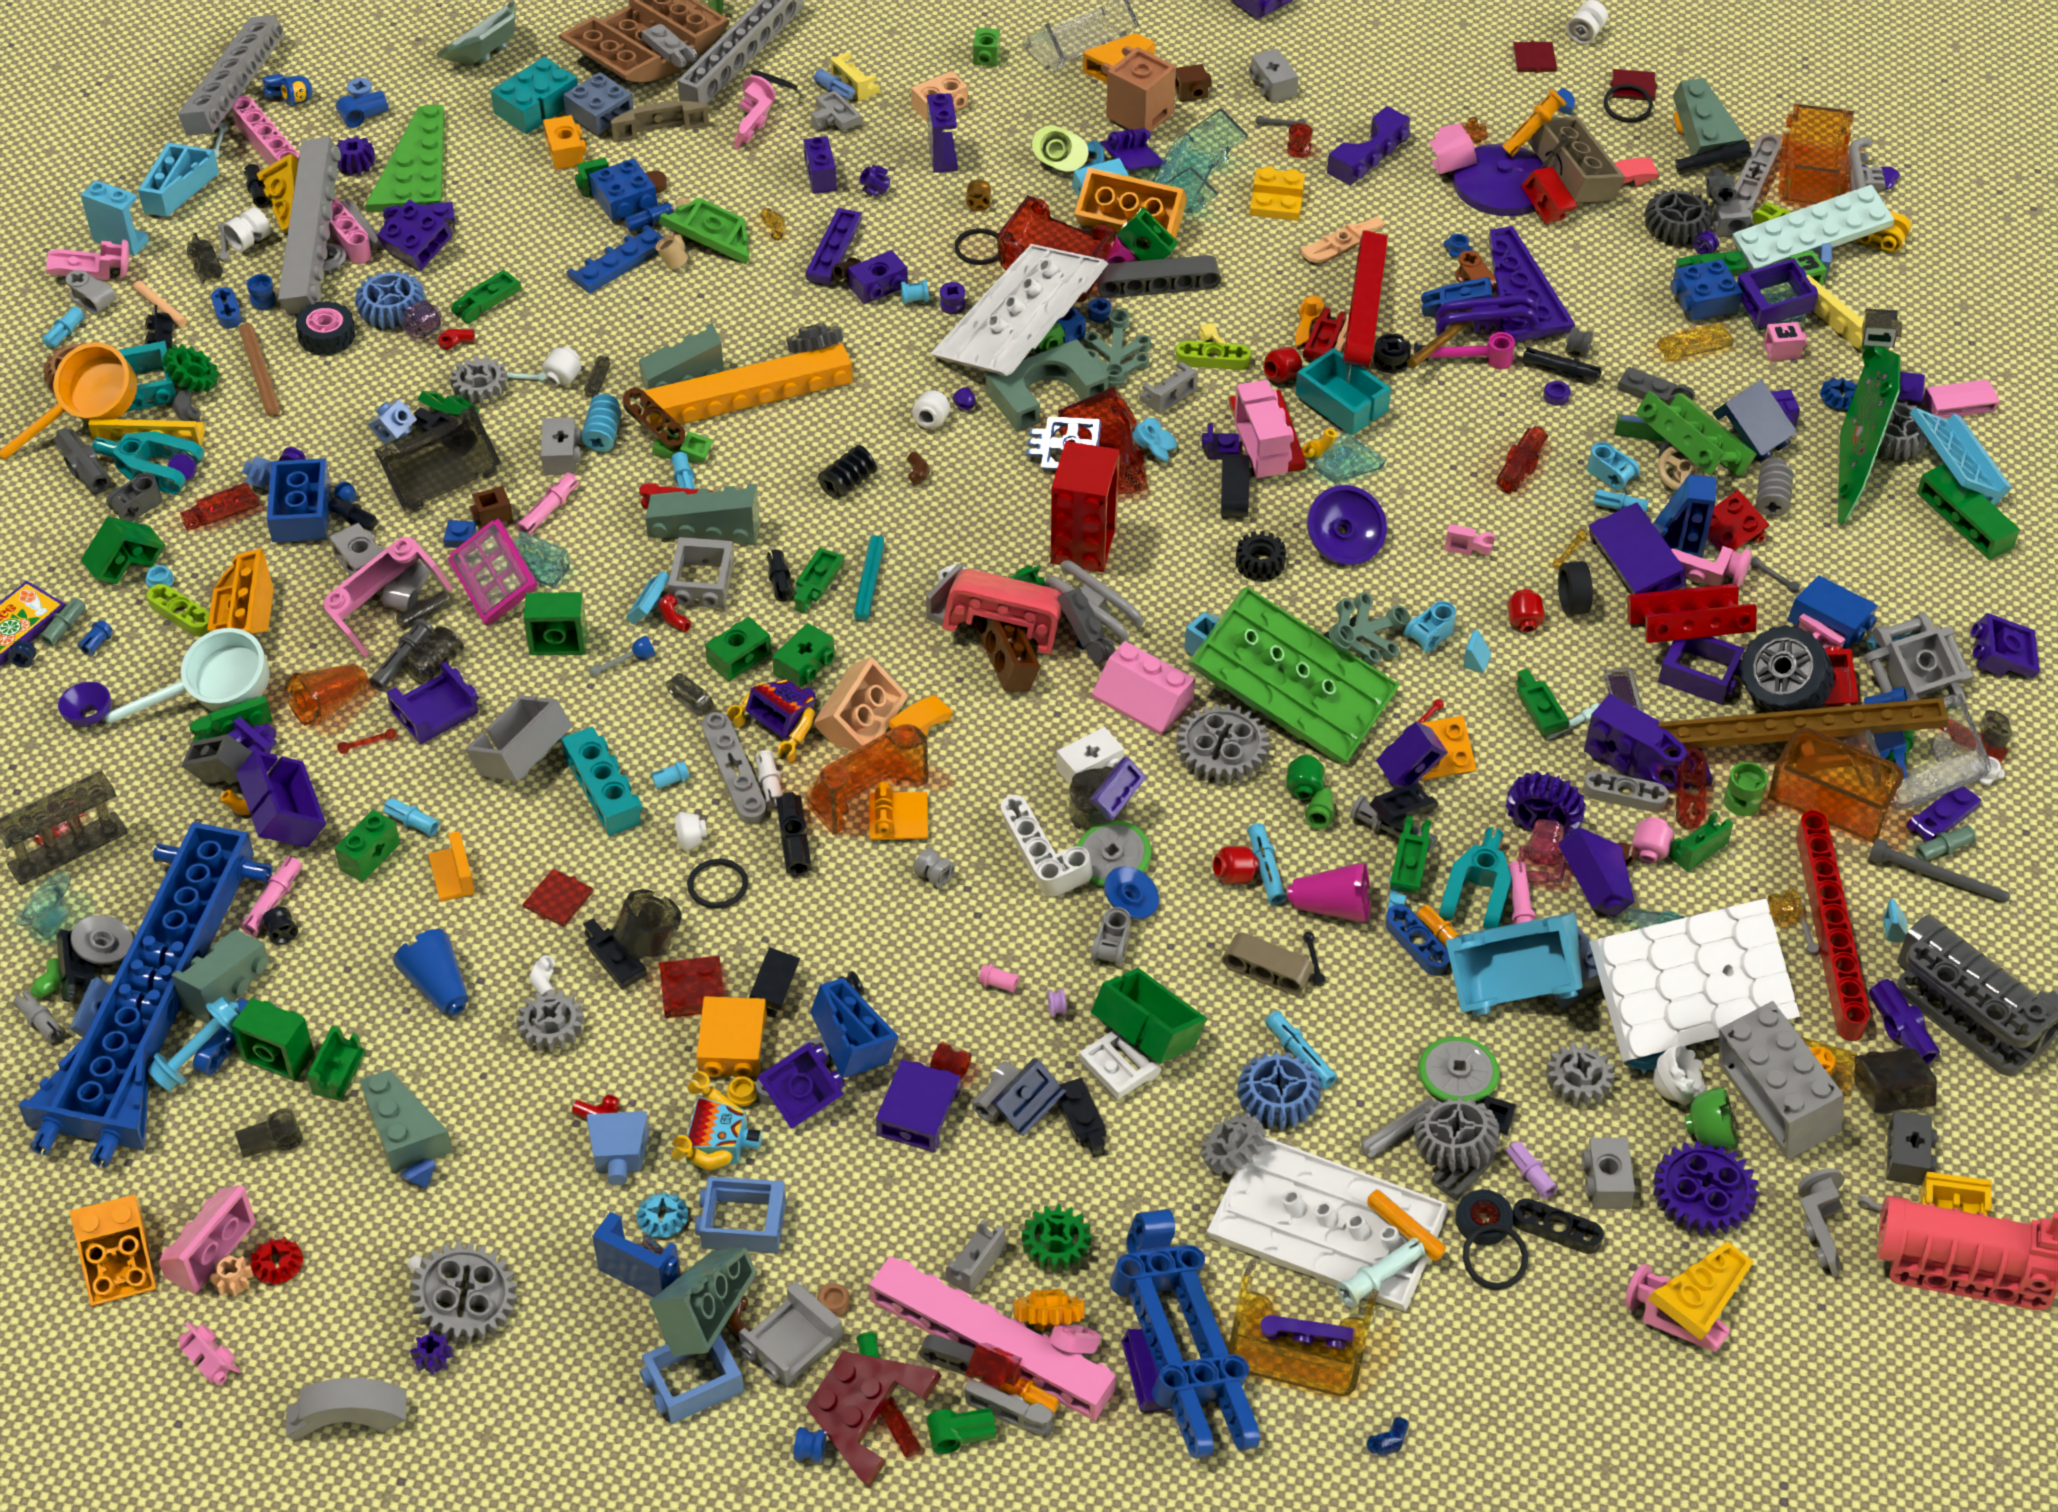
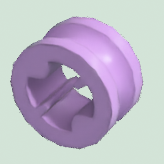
M1063 988L1059 989L1056 993L1048 990V1006L1051 1017H1055L1057 1013L1062 1014V1016L1067 1015L1066 998Z

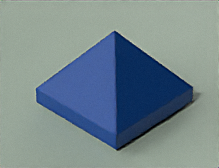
M424 1159L400 1172L401 1174L399 1175L403 1180L427 1188L436 1164L434 1160Z

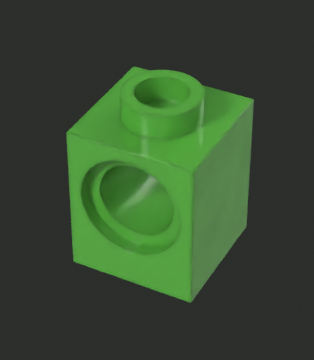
M977 28L973 43V65L997 66L1000 53V29Z

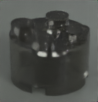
M1113 767L1093 768L1076 773L1072 777L1069 788V817L1072 824L1079 830L1081 828L1089 830L1092 827L1104 826L1114 821L1126 819L1127 803L1113 820H1107L1089 801L1112 772Z
M646 889L635 890L628 894L611 929L617 941L626 948L627 954L635 959H641L643 956L658 957L665 955L682 919L679 907L666 896L660 899L653 896L654 891Z

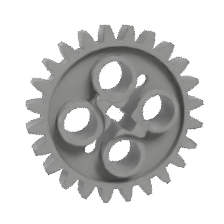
M1215 704L1214 710L1211 711L1208 707L1203 706L1202 714L1194 710L1193 718L1186 716L1185 724H1180L1179 733H1177L1176 751L1180 753V762L1186 761V769L1195 767L1194 776L1204 773L1205 781L1209 780L1211 776L1215 777L1216 783H1219L1221 778H1226L1227 782L1231 783L1232 777L1243 781L1244 773L1252 777L1253 769L1260 771L1261 763H1266L1270 746L1269 734H1266L1265 725H1259V717L1251 719V711L1242 714L1240 706L1234 711L1230 710L1229 704L1224 709H1220L1218 704ZM1231 727L1228 731V738H1225L1228 728ZM1218 748H1219V749H1220V755H1219L1218 759L1215 760V758H1216L1217 755H1218Z
M457 1241L454 1250H450L446 1244H443L441 1255L437 1251L431 1250L430 1260L426 1258L421 1259L420 1268H415L414 1279L410 1283L409 1289L413 1292L410 1293L409 1302L415 1303L412 1313L421 1314L420 1325L430 1322L429 1332H435L439 1329L441 1331L440 1337L443 1335L447 1336L448 1334L453 1335L454 1344H457L460 1336H464L467 1344H470L473 1335H476L481 1342L484 1341L485 1331L493 1336L496 1335L497 1325L504 1327L507 1321L506 1317L512 1316L514 1309L512 1305H515L517 1295L513 1294L516 1291L517 1283L510 1282L514 1273L513 1271L504 1272L507 1261L496 1263L498 1253L494 1252L489 1256L485 1255V1245L479 1251H474L473 1242L468 1244L467 1249H462L460 1242ZM464 1268H469L470 1273L463 1317L459 1318L457 1317V1309L461 1293L460 1288ZM443 1273H452L456 1277L447 1278ZM482 1277L488 1280V1282L480 1283L475 1278ZM447 1302L451 1307L444 1308L438 1305V1303ZM471 1307H480L484 1312H474L471 1310Z

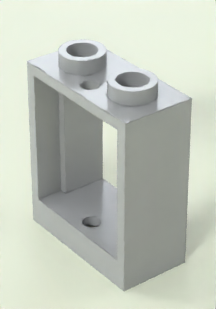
M678 538L668 583L669 594L676 598L677 605L725 608L735 561L733 541ZM683 564L721 567L717 584L680 581Z

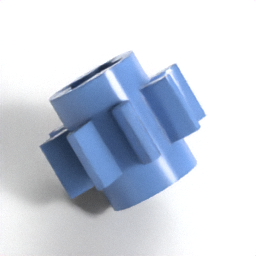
M254 456L253 461L247 460L245 462L242 473L247 475V483L260 488H265L266 484L270 483V460Z

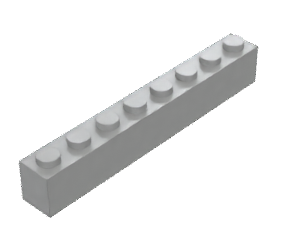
M330 136L301 141L278 301L288 315L300 314V311L306 308L307 305L315 304V302L321 300L320 287L321 280L324 279V260L327 258L326 244L330 238L329 223L333 217L332 202L335 199V181L338 179L337 166L338 161L341 159L340 149L338 146H335Z

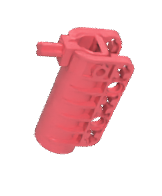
M1886 1195L1880 1211L1877 1259L1891 1262L1890 1279L1897 1284L2026 1309L2045 1310L2052 1305L2058 1292V1213L2054 1212L2051 1220L2041 1218V1221L2032 1219V1222L2021 1223L2010 1221L2009 1217L1999 1219L1985 1216L1982 1212L1972 1214L1962 1212L1959 1208L1952 1207V1209L1935 1207L1934 1203L1924 1205L1910 1202L1907 1198Z

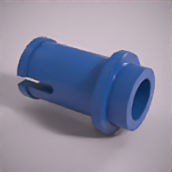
M103 620L94 622L89 633L77 644L84 654L89 650L87 652L88 656H92L104 640L111 638L113 629Z

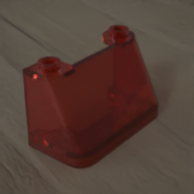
M1027 195L996 236L999 262L1006 271L1030 244L1104 259L1106 261L1116 241L1115 230L1107 225H1096L1091 233L1052 218L1048 204L1044 200ZM1097 279L1086 293L1083 292L1076 301L1084 302L1089 297Z
M1115 386L1058 410L1059 417L1100 419L1102 426L1099 446L1120 449L1118 494L1140 493L1148 489L1143 450L1133 438V432L1138 423L1132 410ZM1079 425V438L1092 440V433L1087 428ZM1068 426L1059 430L1062 437L1067 434Z

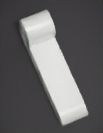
M1010 795L1002 801L1001 810L1006 829L1044 895L1048 897L1059 896L1090 881L1093 870L1089 853L1085 848L1075 846L1056 854L1028 803L1022 796Z

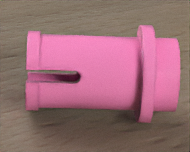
M984 964L978 981L983 983L984 987L991 985L1014 993L1019 975L994 968V964L989 966Z

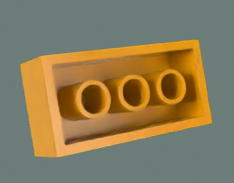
M1088 167L1074 215L1081 225L1117 233L1126 221L1144 207L1176 239L1188 199L1185 190L1182 188Z

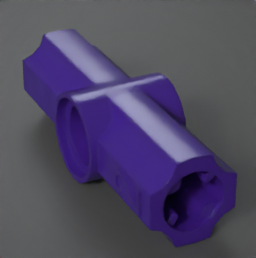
M1884 979L1872 987L1869 991V996L1884 1017L1883 1023L1888 1036L1893 1040L1900 1041L1913 1063L1923 1067L1938 1058L1940 1050L1925 1029V1020L1921 1010L1915 1005L1910 1006L1894 981Z

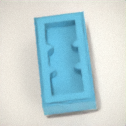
M661 571L648 581L627 614L626 619L633 625L648 615L650 610L652 611L658 606L659 600L662 599L659 595L670 578V575L665 571Z

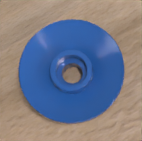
M1121 866L1113 869L1106 876L1104 892L1112 907L1126 909L1132 919H1145L1156 911L1159 904V894L1155 884L1145 873L1133 867Z

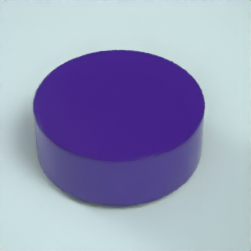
M1561 381L1549 382L1545 385L1543 398L1551 405H1564L1569 401L1570 387Z
M177 454L168 462V467L180 471L185 476L186 481L192 479L196 474V463L188 455Z

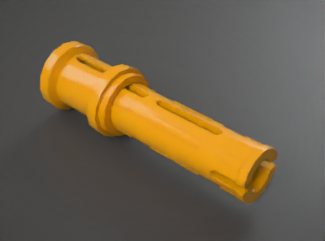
M1553 89L1548 91L1549 95L1539 105L1536 104L1534 106V112L1502 145V148L1512 157L1545 122H1550L1552 115L1561 106L1567 104Z

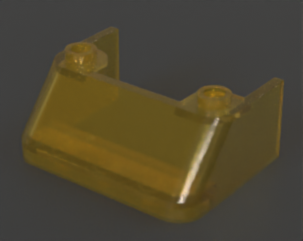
M1250 1259L1242 1278L1228 1353L1241 1356L1247 1361L1249 1365L1248 1374L1335 1396L1350 1395L1355 1390L1359 1380L1379 1290L1372 1289L1364 1319L1347 1317L1338 1324L1339 1326L1354 1328L1355 1339L1353 1347L1346 1346L1343 1351L1326 1348V1343L1313 1341L1312 1345H1300L1294 1343L1293 1338L1283 1336L1276 1341H1269L1263 1336L1261 1321L1264 1317L1273 1315V1305L1265 1295L1251 1291L1257 1261Z

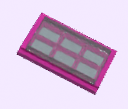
M499 518L495 521L492 520L450 553L451 556L447 558L485 625L497 621L525 599L526 593L534 592L535 588L539 585Z

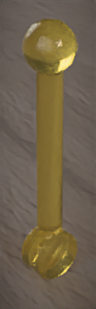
M1578 530L1576 533L1577 537L1561 557L1553 560V567L1555 569H1559L1580 540L1586 538L1587 533L1585 530Z

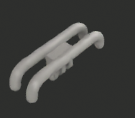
M1868 137L1858 138L1849 146L1850 157L1846 162V169L1851 191L1871 184L1876 191H1882L1886 188L1881 167H1862V162H1867L1869 155L1867 153H1859V149L1869 147L1872 144V140Z
M1065 560L1060 564L1063 574L1069 575L1071 573L1085 584L1081 591L1087 597L1094 616L1111 629L1120 642H1127L1129 635L1126 629L1109 615L1110 609L1106 602L1107 600L1123 611L1136 627H1141L1144 624L1142 615L1132 604L1087 571L1069 560ZM1056 576L1046 578V587L1056 589L1062 594L1074 590V588Z

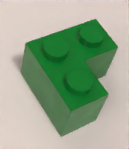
M107 516L81 558V562L96 580L118 584L131 562L152 567L166 545L151 526Z

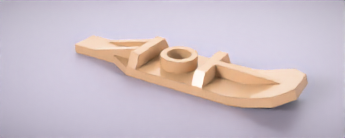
M1376 216L1358 224L1352 225L1349 223L1343 229L1329 236H1324L1314 244L1302 246L1301 255L1314 263L1331 260L1359 245L1363 230L1373 232L1385 226V222Z

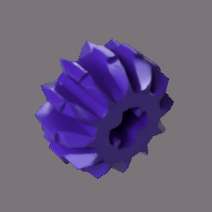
M358 135L354 138L347 136L346 140H338V145H335L339 147L341 152V159L338 161L337 166L341 174L348 172L350 176L354 173L361 175L362 171L368 172L370 167L375 165L374 147H372V143L368 142L367 138L359 139Z

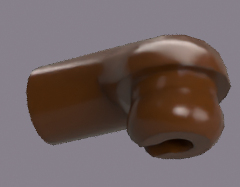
M912 452L907 457V461L913 467V471L908 474V479L914 485H919L922 480L925 481L928 477L930 467L918 452Z
M743 1295L725 1324L726 1328L738 1342H740L739 1331L746 1328L751 1332L741 1320V1313L746 1310L745 1306H748V1299L745 1295Z

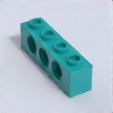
M592 726L562 737L564 758L608 837L640 825L639 812L643 811L641 801L637 795L633 796L631 794V786L627 776H621L619 773L620 767L615 755L610 756L607 752L609 749L604 736H598Z

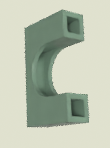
M1078 339L1024 359L1010 375L1001 376L993 372L986 374V394L1017 432L1040 423V403L1028 390V387L1035 382L1041 380L1064 382L1075 391L1085 405L1108 396L1109 377Z

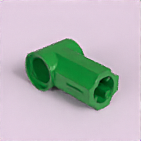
M991 1408L958 1414L949 1409H942L930 1413L926 1418L932 1450L936 1454L952 1453L958 1450L962 1444L996 1439L995 1421Z

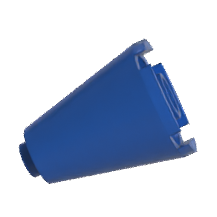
M431 929L415 936L417 942L411 946H408L407 943L403 944L394 954L393 963L395 967L442 1014L453 1016L462 1012L469 998L449 935L443 929Z

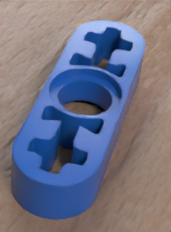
M1404 905L1390 907L1385 921L1387 930L1426 973L1433 976L1445 974L1450 963L1448 950L1411 909ZM1412 936H1421L1426 942L1417 945L1412 943L1410 938Z
M243 998L236 1001L240 1012L248 1003ZM222 1026L196 1052L193 1059L194 1069L207 1075L214 1074L237 1045L234 1034Z

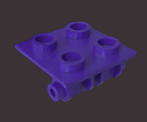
M1145 128L1113 131L1108 135L1107 140L1100 141V144L1110 155L1116 159L1120 158L1127 170L1133 171L1166 165L1146 145L1151 134Z

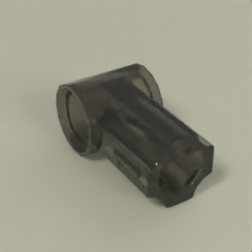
M287 1108L274 1111L265 1122L235 1131L243 1158L273 1148L281 1151L292 1150L303 1141V1135L295 1112Z

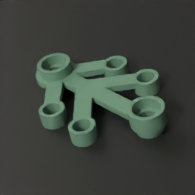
M1123 309L1113 310L1109 314V326L1113 330L1112 347L1100 339L1096 332H1087L1084 335V346L1089 348L1087 350L1088 353L1109 377V386L1122 385L1126 382L1128 373L1135 369L1145 370L1149 367V355L1146 353H1137L1134 359L1123 365L1120 364L1121 360L1137 351L1146 352L1151 348V338L1147 335L1137 336L1135 341L1122 348L1123 332L1129 327L1130 318L1129 313ZM1096 348L1110 360V363L1104 362L1098 357L1097 352L1091 349Z
M1362 592L1354 598V604L1348 598H1343L1336 604L1335 608L1339 614L1338 624L1330 628L1329 638L1331 643L1339 650L1346 651L1350 648L1360 654L1364 662L1373 666L1381 660V656L1386 660H1391L1399 654V648L1394 642L1387 641L1374 632L1386 628L1400 630L1410 622V614L1403 606L1396 605L1386 613L1385 617L1367 622L1373 600L1368 593ZM1356 607L1358 609L1355 626L1351 627L1349 625L1350 616ZM1359 637H1360V638H1362L1363 640H1365V641L1369 642L1370 644L1374 645L1375 647L1379 648V649H1380V653H1379V651H1378L1376 648H1374V647H1370V648H1369V647H1367L1366 645H1364L1363 643H1361V642H1359L1358 640H1356V638H1359Z

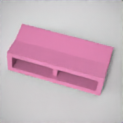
M1986 379L1926 387L1923 402L1931 414L1941 418H1949L1953 414L1964 416L1993 412L1998 406L1999 399L1995 389Z

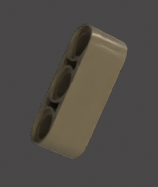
M1243 932L1235 934L1222 957V962L1228 969L1291 995L1301 994L1314 971V965L1308 958Z

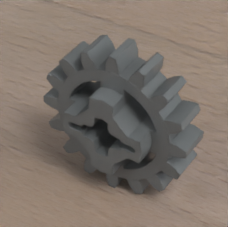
M817 323L799 328V334L792 335L786 341L789 352L802 353L830 347L832 344H838L840 341H843L844 338L841 327H827L824 323Z

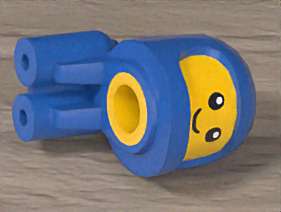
M275 74L262 78L263 85L266 87L263 88L265 98L282 96L287 105H295L308 101L312 96V85L308 78L304 76L285 77L282 74Z

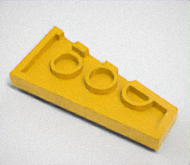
M1727 1241L1705 1256L1700 1262L1687 1268L1684 1273L1675 1276L1666 1285L1653 1291L1647 1299L1701 1341L1711 1329L1754 1261Z

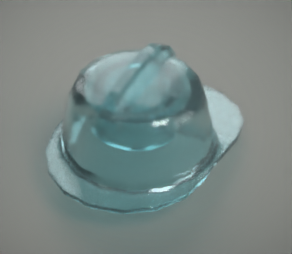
M66 872L56 873L43 882L27 906L17 916V924L19 926L28 925L42 937L49 938L68 916V908L63 896L70 885V875Z

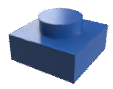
M448 520L443 539L444 546L458 548L476 534V523L474 521Z

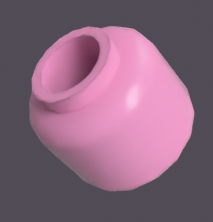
M1649 817L1637 824L1631 845L1637 848V855H1639L1640 860L1647 863H1655L1657 860L1665 859L1669 855L1673 831L1665 820Z

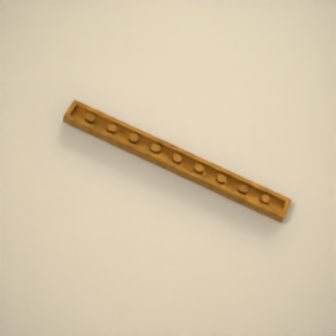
M1934 698L1659 722L1658 726L1669 731L1684 745L1685 749L1945 728L1948 727L1949 719L1944 699ZM1669 748V749H1666L1665 751H1674V750H1676V749Z

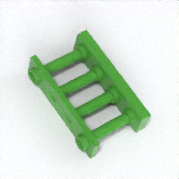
M1648 391L1635 413L1708 475H1712L1721 462L1737 476H1743L1757 453L1684 393H1677L1670 406H1668L1653 392Z

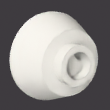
M679 812L675 816L680 849L689 851L702 844V838L707 837L705 819L699 820L697 814Z

